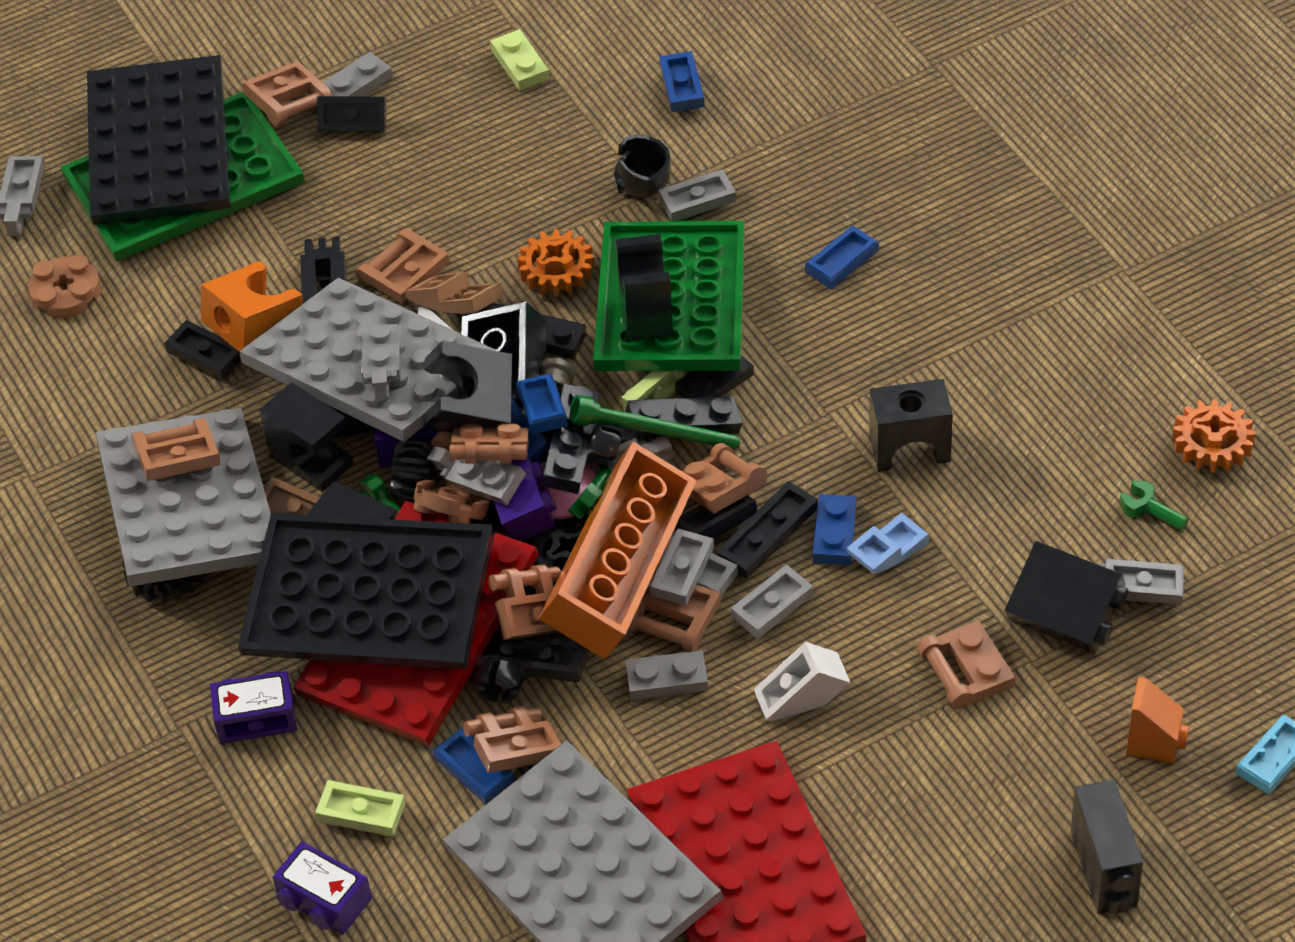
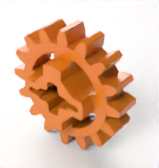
M554 229L552 236H547L543 231L540 232L541 239L536 240L530 237L528 239L529 247L521 246V256L517 257L518 270L520 271L521 281H527L530 291L539 287V293L542 296L547 291H553L554 297H558L562 290L571 295L573 286L583 289L585 287L584 279H592V269H595L594 255L592 254L591 244L585 245L583 236L573 239L572 231H568L563 236L560 235L558 229Z
M1217 399L1212 400L1211 406H1206L1201 400L1197 401V408L1195 410L1186 406L1184 407V415H1177L1172 434V441H1175L1174 450L1176 453L1183 452L1182 461L1184 463L1191 460L1196 461V470H1200L1203 465H1207L1211 473H1215L1217 466H1222L1228 472L1232 462L1242 466L1244 456L1250 457L1252 454L1256 431L1252 430V419H1244L1245 411L1243 409L1235 412L1232 411L1231 402L1226 403L1224 407L1218 406Z

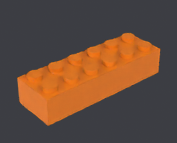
M632 441L613 466L602 489L603 492L598 497L538 619L603 659H606L625 636L697 480Z

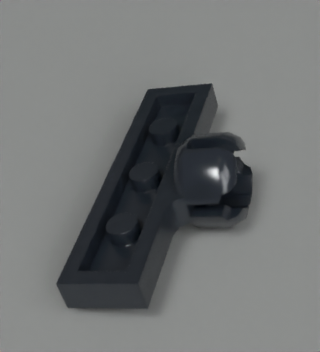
M564 383L561 401L567 415L568 426L553 430L541 486L578 494L586 463L598 468H613L622 434L621 429L617 426L602 422L594 425L589 424L587 427L571 424L569 413L574 397L577 394L592 397L594 402H598L600 392L583 386H573Z
M495 631L474 669H477L474 678L476 690L483 698L495 702L502 687L505 691L500 702L506 704L513 701L519 695L522 684L528 677H541L579 683L590 651L573 640L542 636L504 640L502 631Z

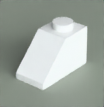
M805 642L754 688V692L766 720L772 722L824 707L851 682L837 652Z

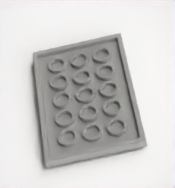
M337 278L239 352L243 364L286 385L293 382L321 402L405 442L423 427V414L441 397L459 398L457 387L448 377L440 374H430L424 370L425 357L442 341L493 351L497 350L343 279ZM377 324H399L401 381L389 382V400L374 401L372 384H363L362 327Z
M241 408L225 409L219 412L195 416L188 415L182 418L158 422L152 421L146 424L122 428L116 427L96 432L97 445L129 587L259 564L271 513ZM205 418L219 452L220 465L200 471L169 476L164 479L147 481L138 456L135 454L131 433L143 431L144 434L190 425L193 424L195 419Z
M567 740L443 839L446 848L536 942H672L723 899L721 890Z

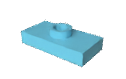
M1283 714L1238 763L1235 774L1269 795L1295 767V721Z

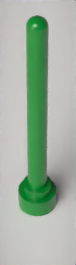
M577 394L570 407L569 420L574 425L587 427L589 424L594 425L596 422H602L712 446L724 443L733 450L740 446V439L736 435L600 407L598 402H594L592 397Z

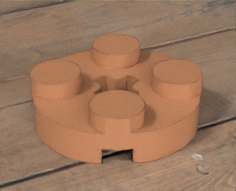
M76 254L36 263L33 267V275L29 280L28 290L32 303L37 310L40 311L39 308L47 311L51 317L67 318L88 309L87 303L92 301L94 296L95 300L99 297L101 284L97 270L89 263L88 258L85 255ZM64 284H69L68 289L61 290V288L59 287Z
M434 480L417 482L413 497L415 500L413 508L416 511L426 514H435V512L447 514V520H450L452 523H470L471 519L484 520L488 515L491 502L489 499L484 500L483 497L452 487L449 482H446V487L434 488Z

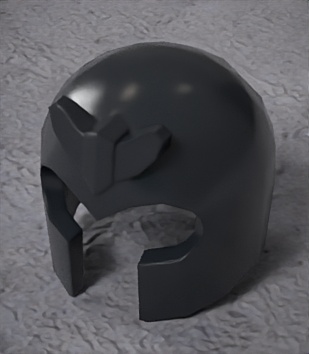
M631 135L622 140L617 153L622 157L617 162L614 171L618 193L622 194L625 190L630 195L639 198L652 197L658 194V190L664 188L669 182L671 174L669 148L661 140L646 135Z

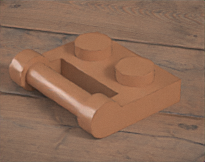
M298 61L243 82V94L267 114L268 120L273 126L284 124L287 118L317 107V96H333L330 89ZM308 92L311 94L296 101H293L291 103L285 104L283 106L280 105V103L286 102Z
M404 228L396 235V241L369 264H362L355 271L358 280L365 286L372 285L403 304L408 300L406 299L405 291L440 272L450 263L449 254L410 229Z
M205 418L195 419L193 424L149 434H144L143 431L131 433L133 448L147 481L164 479L169 476L200 471L220 465L219 452Z
M724 443L716 444L711 449L709 456L700 461L690 463L682 471L697 480L689 497L714 514L762 487L768 477L767 471L764 468L742 460L734 455L733 449ZM728 467L742 477L735 480L721 470Z
M655 570L628 631L635 633L639 630L682 645V650L687 652L697 651L702 636L721 603V593L696 585L687 606L650 596V585L657 572ZM645 610L690 626L685 631L645 617L643 614Z
M979 620L937 637L935 635L926 636L916 645L920 656L923 659H928L948 692L946 697L955 709L965 707L1015 686L1014 674ZM950 652L970 685L967 686L960 683L943 656L944 653Z

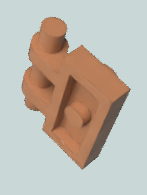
M511 423L499 425L497 428H482L478 424H464L460 428H453L449 449L450 460H465V464H477V460H499L500 464H511L512 460H527L529 428H520L519 425Z
M536 565L527 571L519 572L516 568L505 569L500 574L489 576L488 584L490 589H502L507 595V598L495 602L504 640L559 633V631L538 619L554 588L553 582H557L561 574L559 567L548 568L546 565ZM524 586H532L535 588L536 594L526 596Z
M523 706L511 708L509 713L495 716L492 713L479 714L476 719L463 723L466 737L475 736L473 747L488 773L537 764L561 745L549 721H542L541 711L538 707L525 709Z

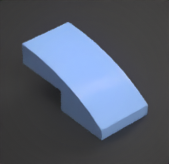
M900 513L881 530L875 526L870 528L847 547V553L871 573L876 574L892 568L929 543V534L903 513Z

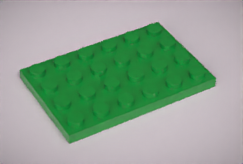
M243 92L224 99L231 208L93 225L116 262L305 183L302 170L258 106ZM89 155L60 166L64 179L91 221Z
M745 221L604 222L593 355L594 371H741ZM660 234L663 247L664 272H669L671 281L673 336L628 341L618 294L615 239Z

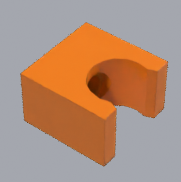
M260 261L201 284V321L238 351H241L302 305L303 294L296 289H289L277 295H266L267 267Z

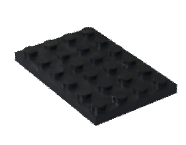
M220 55L87 71L89 191L92 225L231 208L223 68Z
M271 513L238 650L241 655L466 670L495 534L492 525Z

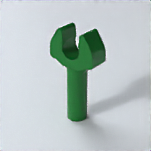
M602 468L569 508L568 511L580 520L602 494V489L611 469Z
M370 474L359 481L365 489L362 494L397 509L398 514L401 508L388 496L385 484L378 476Z
M1131 481L1130 492L1141 499H1134L1125 493L1120 494L1119 505L1123 512L1133 519L1144 513H1149L1180 531H1183L1189 522V518L1156 501L1154 496L1155 485L1149 482Z

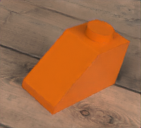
M1138 677L1126 755L1174 764L1177 748L1185 750L1189 726L1182 725L1184 708L1151 681L1143 677Z

